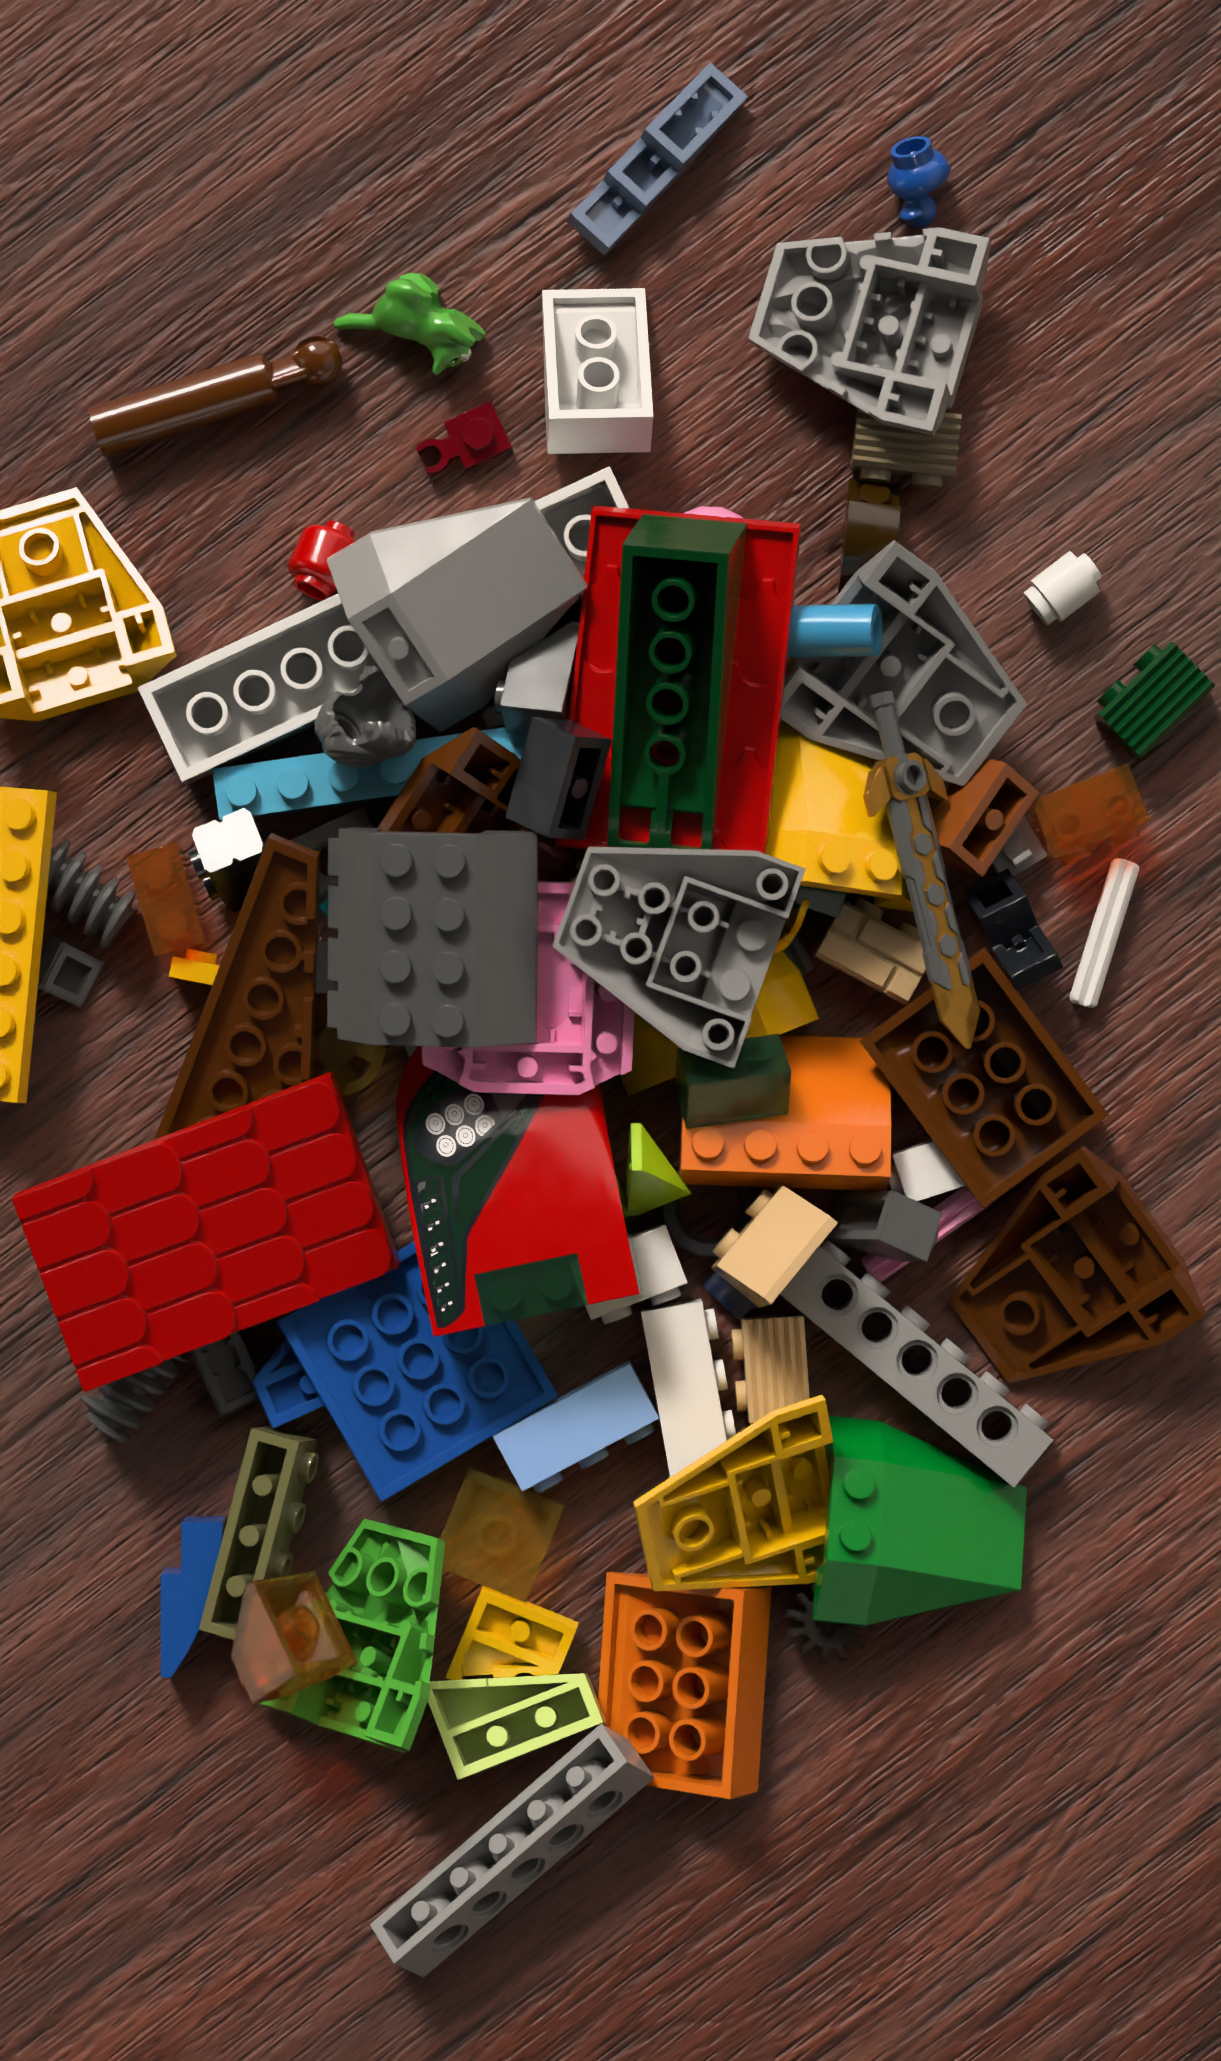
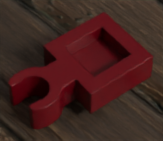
M491 400L444 421L449 437L442 440L427 439L416 448L418 454L431 448L440 452V462L426 469L427 474L431 476L443 472L449 463L456 458H460L465 471L512 450V446Z

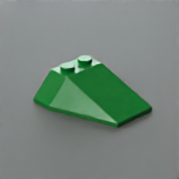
M829 1415L833 1443L825 1445L830 1475L823 1564L816 1569L812 1621L868 1626L1021 1590L1026 1487L1020 1484L1012 1487L998 1474L881 1421Z

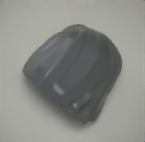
M375 664L364 667L363 673L359 676L360 685L353 693L336 691L326 699L315 719V734L318 736L325 754L345 767L366 768L389 758L401 756L410 751L416 741V721L412 710L403 704L382 670Z

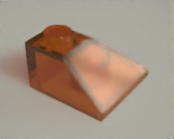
M315 1571L251 1581L244 1587L231 1659L239 1674L240 1683L248 1693L252 1704L285 1698L358 1664Z

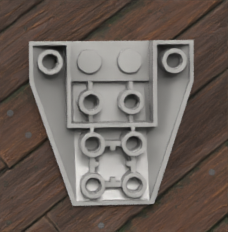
M532 497L372 531L327 559L348 621L403 704L439 732L482 709L495 695L498 681H506L510 661L539 643L588 585Z
M588 847L552 947L684 1051L734 1068L752 1018L750 1017L785 920L789 917L806 868L753 850Z

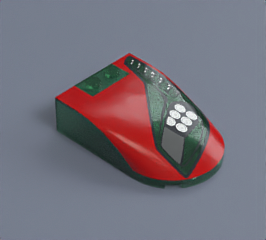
M418 1046L406 1064L400 1079L396 1099V1122L412 1231L433 1337L644 1293L601 1084L595 1085V1088L580 1095L473 1092L443 1074L424 1066L421 1063V1046Z

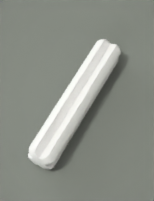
M1116 858L1111 862L1069 996L1070 1001L1088 1008H1094L1098 1004L1139 872V865L1132 861Z

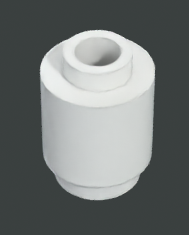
M1068 551L1030 581L1032 586L1023 595L1038 617L1048 626L1056 619L1062 622L1100 593L1096 582L1102 578V575L1085 553L1077 558L1072 552Z

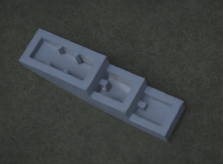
M710 62L645 128L636 143L607 171L604 179L570 213L566 222L605 256L709 144L744 104L748 96Z

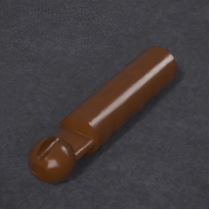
M321 335L309 336L299 342L291 356L271 362L259 352L88 408L89 417L104 457H108L275 403L280 387L298 381L313 387L326 386L336 380L341 371L343 361L337 344Z

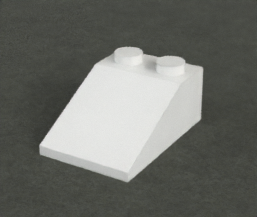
M645 288L542 290L547 454L651 452L653 402Z

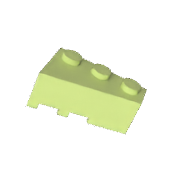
M586 1673L430 1681L428 1703L458 1780L465 1779L606 1723L591 1680Z

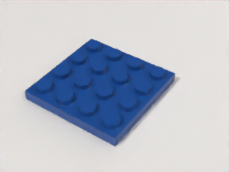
M453 1218L450 1220L461 1301L464 1231L457 1219H455L454 1226ZM446 1222L443 1225L444 1230L448 1233V1227ZM442 1225L437 1227L435 1231L429 1232L428 1235L442 1229ZM441 1230L430 1235L427 1239L428 1246L426 1247L448 1238L447 1234ZM447 1239V1250L451 1254L450 1240ZM414 1241L397 1251L401 1261L398 1268L388 1271L380 1277L321 1298L320 1301L299 1308L275 1322L379 1502L384 1501L558 1397L487 1272L474 1274L485 1326L433 1337ZM445 1245L438 1247L439 1252L446 1250ZM444 1251L434 1256L430 1261V1268L450 1259V1255ZM451 1259L449 1260L450 1271L454 1274L453 1261ZM448 1266L441 1268V1273L448 1271ZM450 1272L436 1277L433 1281V1288L454 1277ZM453 1279V1280H452L453 1291H455V1292L457 1293V1291H456L455 1279ZM451 1285L444 1288L446 1294L437 1299L438 1307L457 1297L453 1291L448 1292L452 1290ZM455 1299V1303H456V1307H457V1311H458V1303H457V1299ZM454 1304L447 1306L450 1319L456 1314ZM441 1312L442 1321L445 1324L449 1321L448 1312Z

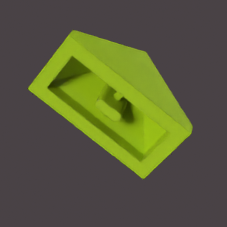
M631 1123L626 1165L627 1216H638L692 1194L641 1123Z

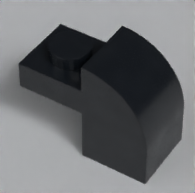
M1008 868L962 891L977 928L994 961L1005 976L1009 978L1017 991L1030 984L1037 983L1046 976L1063 968L1058 953L1039 927L1026 894Z

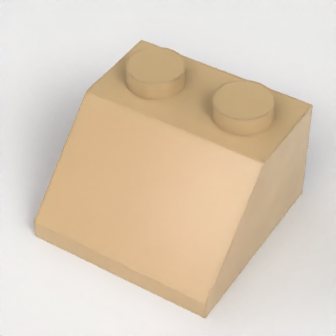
M783 1185L776 1188L773 1193L764 1188L745 1211L752 1217L740 1233L731 1228L712 1251L719 1259L711 1268L758 1308L774 1302L838 1223L831 1216Z

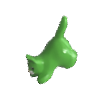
M412 272L402 275L399 279L390 281L386 285L385 294L376 302L372 314L348 313L334 321V328L338 330H382L390 335L413 340L425 345L434 359L432 372L435 375L445 371L446 368L456 367L461 362L468 361L472 354L470 347H472L475 341H481L486 336L485 331L469 316L455 309L442 308L438 301L439 287L429 277Z

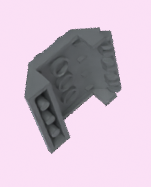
M351 827L339 829L338 838H328V875L338 876V885H328V928L338 929V937L328 938V980L338 981V989L327 991V1027L337 1028V1039L368 1045L472 1048L526 1044L537 1041L539 833L535 831L486 830L482 833L382 831V828Z

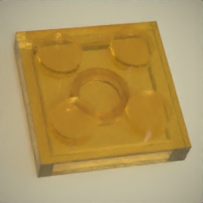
M469 1466L440 1538L445 1541L442 1569L526 1602L565 1505L527 1489L521 1491L520 1487Z

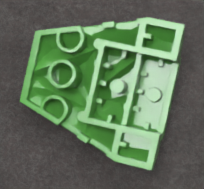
M363 1519L328 1572L333 1581L332 1585L320 1603L309 1600L301 1612L303 1616L308 1618V1621L294 1642L291 1644L283 1640L274 1652L256 1703L355 1739L400 1753L410 1751L428 1702L445 1541L429 1535Z

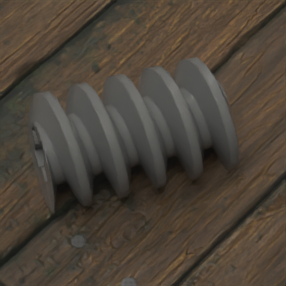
M66 839L51 849L47 897L54 893L50 908L57 913L71 906L67 921L72 926L87 918L83 933L88 938L104 931L100 947L106 951L124 932L138 912V909L134 910L132 908L136 892L131 890L121 897L116 896L120 880L115 877L104 885L99 883L104 867L99 864L85 872L83 867L87 854L82 852L74 858L68 859L66 856L71 842Z
M183 1354L173 1357V1359L179 1361H188ZM170 1358L163 1361L162 1364L98 1387L97 1389L101 1393L99 1398L83 1394L81 1400L89 1410L85 1416L101 1431L113 1439L127 1444L131 1438L124 1426L136 1429L141 1426L143 1421L135 1409L151 1412L155 1404L147 1392L163 1395L167 1387L159 1375L175 1378L179 1374L177 1366Z

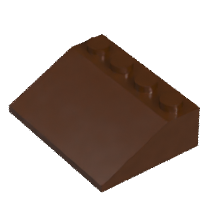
M982 948L968 957L980 1008L971 1048H963L940 1022L931 986L859 1042L982 1208H985L1108 1117L1109 1114L988 951Z

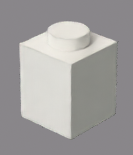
M932 1139L891 1152V1177L888 1183L891 1191H896L915 1201H920L966 1186Z

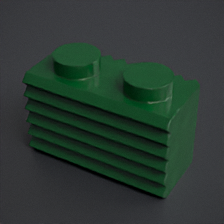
M1173 642L1167 644L1162 650L1154 643L1133 664L1139 673L1124 686L1118 679L1096 700L1102 709L1094 718L1136 761L1142 759L1215 687V684L1208 679L1206 674Z

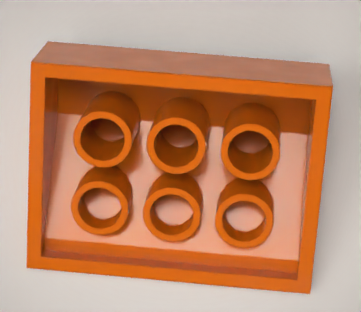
M778 1035L741 1050L734 1068L714 1061L682 1074L679 1176L682 1181L689 1185L775 1188L783 1185L786 1188L886 1191L891 1177L890 1082L859 1042L863 1038Z
M606 1573L598 1701L606 1719V1723H603V1725L629 1739L655 1777L646 1786L725 1799H733L758 1792L772 1586L654 1591L648 1574Z

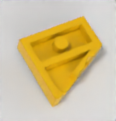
M483 1584L445 1678L449 1680H462L463 1676L493 1674V1678L514 1677L519 1673H530L533 1676L559 1674L579 1622Z

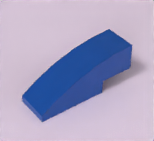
M186 1516L181 1522V1567H166L161 1573V1678L172 1677L200 1631L199 1627L224 1535L227 1516Z

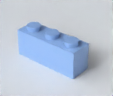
M628 1360L541 1406L494 1434L493 1438L521 1491L533 1486L535 1492L539 1493L562 1481L564 1478L560 1471L578 1462L581 1468L584 1469L607 1457L609 1453L606 1447L624 1438L627 1445L649 1435L654 1431L651 1423L659 1419V1414L631 1361Z

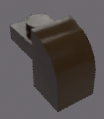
M849 479L845 531L839 566L838 594L859 568L893 540L898 543L901 506H899V484Z

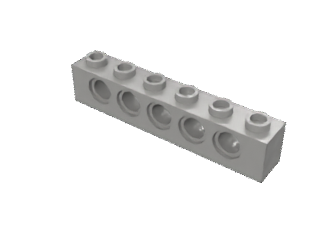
M827 1239L821 1247L819 1246L780 1295L1012 1487H1015L1052 1443L1053 1439L1044 1432L1049 1422L1027 1404L1020 1411L1004 1399L1010 1391L988 1371H985L980 1378L964 1366L970 1358L965 1352L948 1338L941 1345L936 1343L924 1333L931 1324L908 1305L901 1312L895 1309L885 1300L891 1291L868 1272L861 1280L845 1267L851 1258ZM834 1279L844 1280L850 1287V1297L840 1307H830L822 1299L824 1286ZM873 1312L886 1314L890 1321L888 1333L878 1340L868 1339L862 1332L863 1320ZM921 1345L926 1347L929 1352L928 1365L920 1372L912 1373L906 1371L902 1366L904 1351L910 1346ZM953 1378L964 1379L969 1386L966 1400L958 1405L946 1404L941 1395L944 1384ZM993 1411L1004 1412L1008 1417L1006 1432L997 1438L986 1437L981 1429L984 1417Z
M600 1724L370 1924L371 1928L395 1965L425 1977L655 1777L629 1739Z

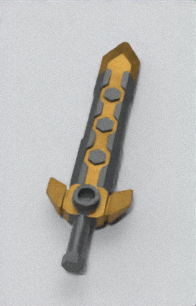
M892 690L868 696L870 707L874 711L885 759L876 761L873 770L868 772L863 798L868 817L875 816L886 806L902 875L906 880L923 948L922 955L939 1020L963 1048L969 1049L972 1046L980 1008L965 944L961 939L945 875V864L928 797L943 802L948 800L943 778L926 758L922 759L915 752L905 753L893 705L895 701Z

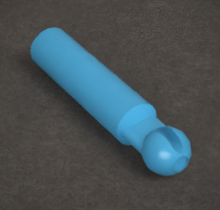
M878 604L793 606L788 657L879 656L883 643V619Z

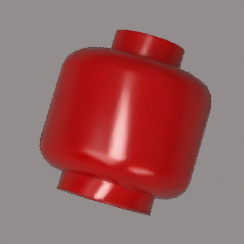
M327 521L325 526H307L301 533L287 564L290 575L294 578L292 582L294 587L303 594L320 601L338 594L327 559L355 542L353 539L355 533L346 525L336 521Z

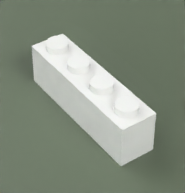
M701 1298L641 1309L670 1477L736 1435L732 1410L722 1411L718 1391L728 1390L723 1359L713 1361L709 1340L719 1339L714 1308L704 1310Z

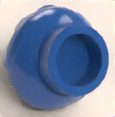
M915 136L904 139L892 147L890 152L893 163L888 171L887 183L893 194L905 200L900 211V218L912 228L923 229L933 223L937 215L936 203L927 194L936 190L946 181L950 174L951 166L942 153L932 148L929 138Z

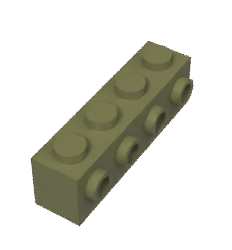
M270 1426L251 1428L199 1630L249 1644L266 1639V1635L271 1634L275 1629L280 1613V1605L275 1603L280 1583L284 1584L288 1579L293 1563V1555L288 1553L292 1535L299 1532L305 1518L306 1505L301 1503L305 1485L312 1482L318 1468L319 1455L314 1453L317 1443L316 1439L278 1428L271 1429Z

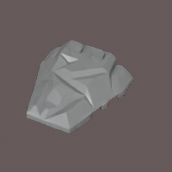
M937 227L923 229V235L892 238L891 232L875 233L873 240L844 242L842 237L777 243L748 337L749 342L823 386L831 393L869 414L882 424L934 436L943 421L945 411L951 409L954 404L982 309L983 295L981 289L987 272L991 245L990 238Z

